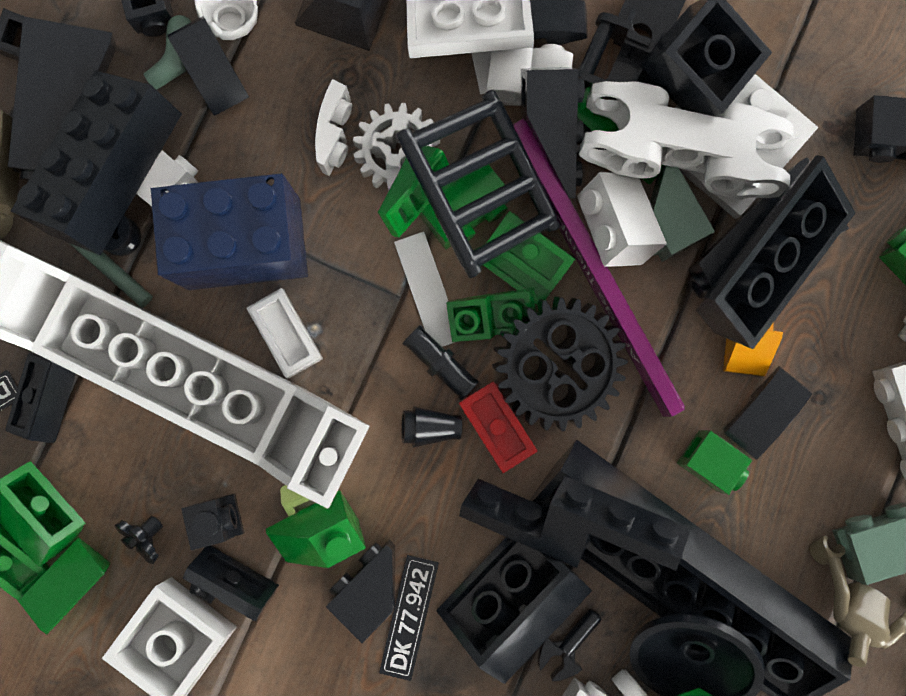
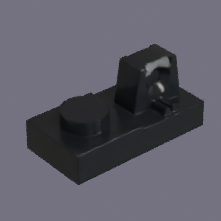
M212 546L205 547L187 567L183 579L191 583L189 591L191 594H195L209 604L215 598H218L223 604L255 622L279 586V584Z

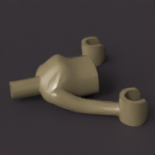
M825 535L811 544L810 553L818 563L822 565L829 564L835 590L833 616L839 626L852 636L847 661L854 666L865 667L870 646L877 649H887L906 633V611L889 627L890 599L865 584L856 582L847 584L840 557L846 552L845 547L838 544L830 550L827 545L828 537Z

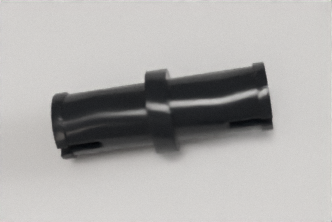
M421 325L402 343L429 368L427 372L432 377L436 374L460 400L465 398L478 384L479 381L452 357L455 353L450 348L445 350Z

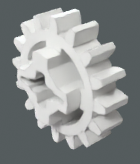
M389 103L385 104V114L381 116L374 110L370 111L372 123L368 124L361 121L359 123L360 131L364 136L353 138L355 147L362 149L354 153L356 163H365L360 169L364 178L374 174L372 183L375 188L386 182L389 191L406 159L402 148H400L399 154H392L391 149H395L396 143H399L396 137L397 132L409 127L417 131L434 123L432 119L421 122L422 110L419 108L412 115L408 114L406 103H401L398 112H393ZM390 126L388 129H386V130L383 131L382 133H379V132H380L381 130H383L384 128ZM440 140L431 143L427 146H437L438 144H440ZM371 154H374L376 158L384 160L386 170L380 168L374 162Z

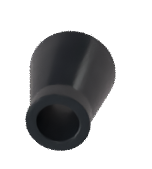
M413 406L412 410H403L401 423L402 443H412L414 448L448 440H460L462 437L461 415H451Z

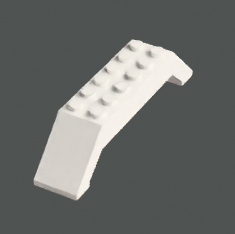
M0 241V339L28 349L257 464L288 486L287 489L327 509L330 507L370 427L368 424L308 390L83 278Z

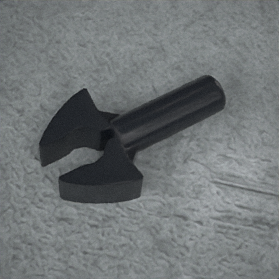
M588 609L563 640L552 641L548 637L540 646L538 654L540 670L545 667L552 656H560L562 654L561 665L550 675L552 681L570 678L582 670L580 664L575 661V651L601 622L602 619L599 613L593 609Z

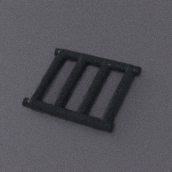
M495 90L486 92L482 96L483 101L414 132L410 128L403 129L396 134L401 148L468 278L476 277L482 271L480 266L546 229L548 232L556 231L562 226L518 133ZM489 116L491 117L501 140L433 172L421 148ZM510 155L520 176L519 178L455 211L452 210L442 187ZM528 192L538 215L473 250L462 227Z

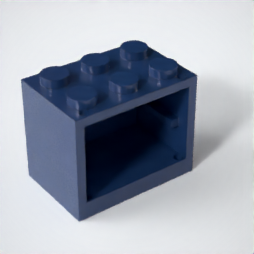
M283 173L150 188L159 276L187 290L308 277L301 200ZM270 179H273V185L270 186L269 184H267V182Z

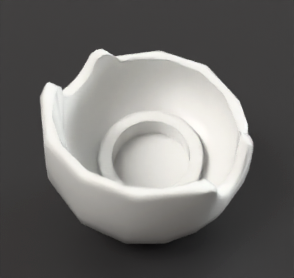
M194 0L198 18L204 16L215 37H219L222 40H235L248 35L257 23V0Z

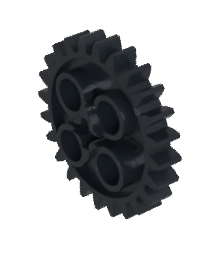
M555 296L552 308H550L546 300L539 299L538 312L535 313L531 308L524 306L523 313L526 319L520 321L511 317L509 320L515 328L513 333L507 331L500 332V335L508 342L506 346L494 347V351L504 357L503 361L492 364L494 370L504 373L503 376L495 380V384L499 388H509L504 392L503 400L506 403L516 401L512 411L517 416L526 412L525 420L528 424L533 425L540 417V426L547 431L554 420L557 428L562 432L566 430L568 420H571L577 428H582L583 415H587L590 419L596 421L597 416L594 408L600 406L605 410L610 409L609 404L604 399L607 394L617 397L620 395L612 385L614 381H625L626 379L625 376L616 372L617 367L628 364V360L616 355V352L622 350L626 345L619 340H612L620 330L613 325L604 327L609 320V316L602 312L594 316L596 312L595 305L587 303L581 309V300L572 297L566 307L564 298ZM560 325H565L567 337L562 343L554 345L552 342L554 329ZM539 338L552 353L561 357L563 363L586 383L585 388L580 389L568 375L560 371L557 365L534 345V340ZM589 353H594L595 364L590 370L583 372L581 369L583 358ZM538 356L540 363L537 371L533 374L525 375L523 372L525 361L529 357ZM560 384H567L568 392L565 398L560 401H553L552 396L555 388Z

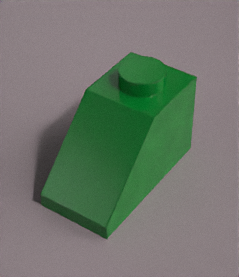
M341 490L337 491L328 509L314 503L266 528V534L287 563L329 568L366 549L359 519Z

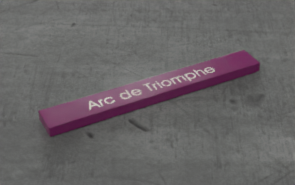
M523 119L513 125L557 213V217L562 225L559 230L602 308L609 316L611 324L619 328L620 331L617 335L621 342L625 343V349L663 417H672L685 410V406L608 267L603 266L592 238L526 121Z

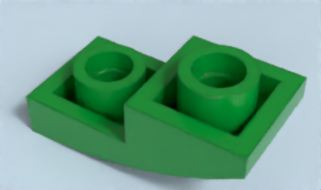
M533 289L492 293L446 302L452 342L491 339L495 335H500L501 331L513 333L515 328L509 320L511 317L520 321L525 320L524 306L531 308L536 313Z

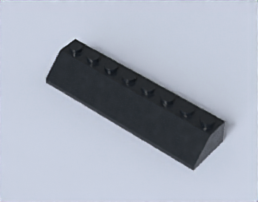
M576 440L556 462L530 499L532 502L549 508L564 476H567L690 527L691 530L676 571L591 535L581 559L660 617L673 614L701 615L721 621L739 631L754 644L762 656L765 670L764 683L761 690L767 695L823 696L851 680L852 664L847 660L852 637L580 441Z

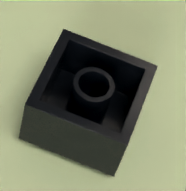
M699 0L686 9L640 66L661 88L668 92L669 97L682 110L718 116L725 112L772 52L726 0Z

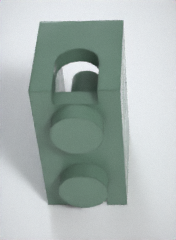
M906 503L888 506L885 508L886 514L874 518L871 515L849 518L845 521L847 526L833 530L837 545L841 544L845 547L846 552L841 558L848 578L869 585L906 573Z

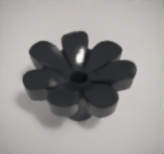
M150 516L141 526L130 525L124 520L114 525L116 530L125 536L121 539V542L128 549L136 547V551L149 564L155 563L159 555L153 547L152 537L163 528V525L157 518Z

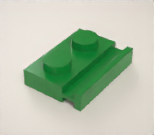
M509 211L487 243L526 221L512 211ZM540 232L485 263L483 266L516 290L533 289L534 302L538 305L539 299H547L576 258Z

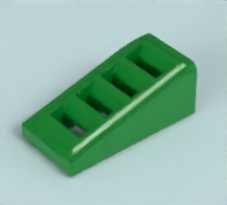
M430 146L421 148L433 172L449 165L441 149ZM407 158L378 210L379 216L391 235L398 238L401 237L429 204Z

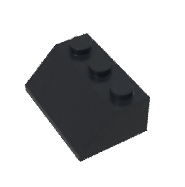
M505 537L443 602L436 612L477 666L505 684L592 590L566 563Z

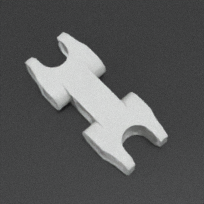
M605 81L592 85L587 97L586 107L597 115L610 118L616 123L619 131L606 132L594 130L586 132L579 150V156L584 160L606 168L615 174L634 178H651L660 173L661 164L705 173L704 186L706 190L717 195L737 199L780 197L790 186V174L783 168L767 164L759 157L756 149L775 150L783 148L786 142L793 137L794 126L785 118L771 114L759 107L734 102L729 105L723 114L718 116L668 107L669 94L666 90L655 85L636 81ZM608 96L616 98L617 100H605L601 99L600 97ZM766 131H776V132H778V133L769 134V133H764V132H766ZM595 148H604L606 150H598Z

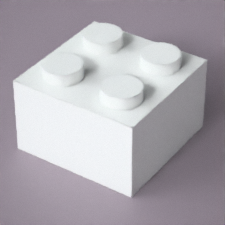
M171 577L153 588L102 659L150 696H187L237 626L195 594H191L187 588Z

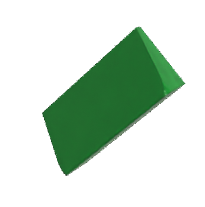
M78 537L25 592L18 602L37 627L47 635L105 574L110 562Z

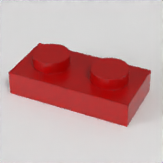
M494 381L458 403L502 473H505L538 452L508 403L503 400V395Z

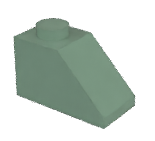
M665 165L657 176L650 200L651 207L667 243L654 254V256L658 254L662 262L701 242L715 232L680 169Z

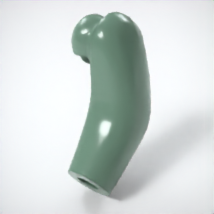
M176 15L168 21L165 53L154 66L144 73L146 80L156 90L187 71L167 36L192 22L184 15Z

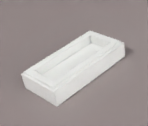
M283 288L246 308L285 378L289 379L323 359Z

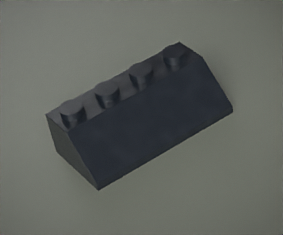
M816 155L800 172L697 307L696 311L715 334L754 349L855 215L852 205L824 156Z

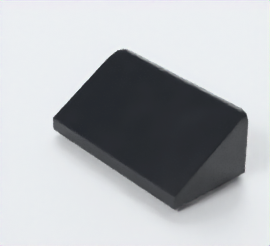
M29 353L5 431L31 441L54 443L59 433L76 373L40 355Z

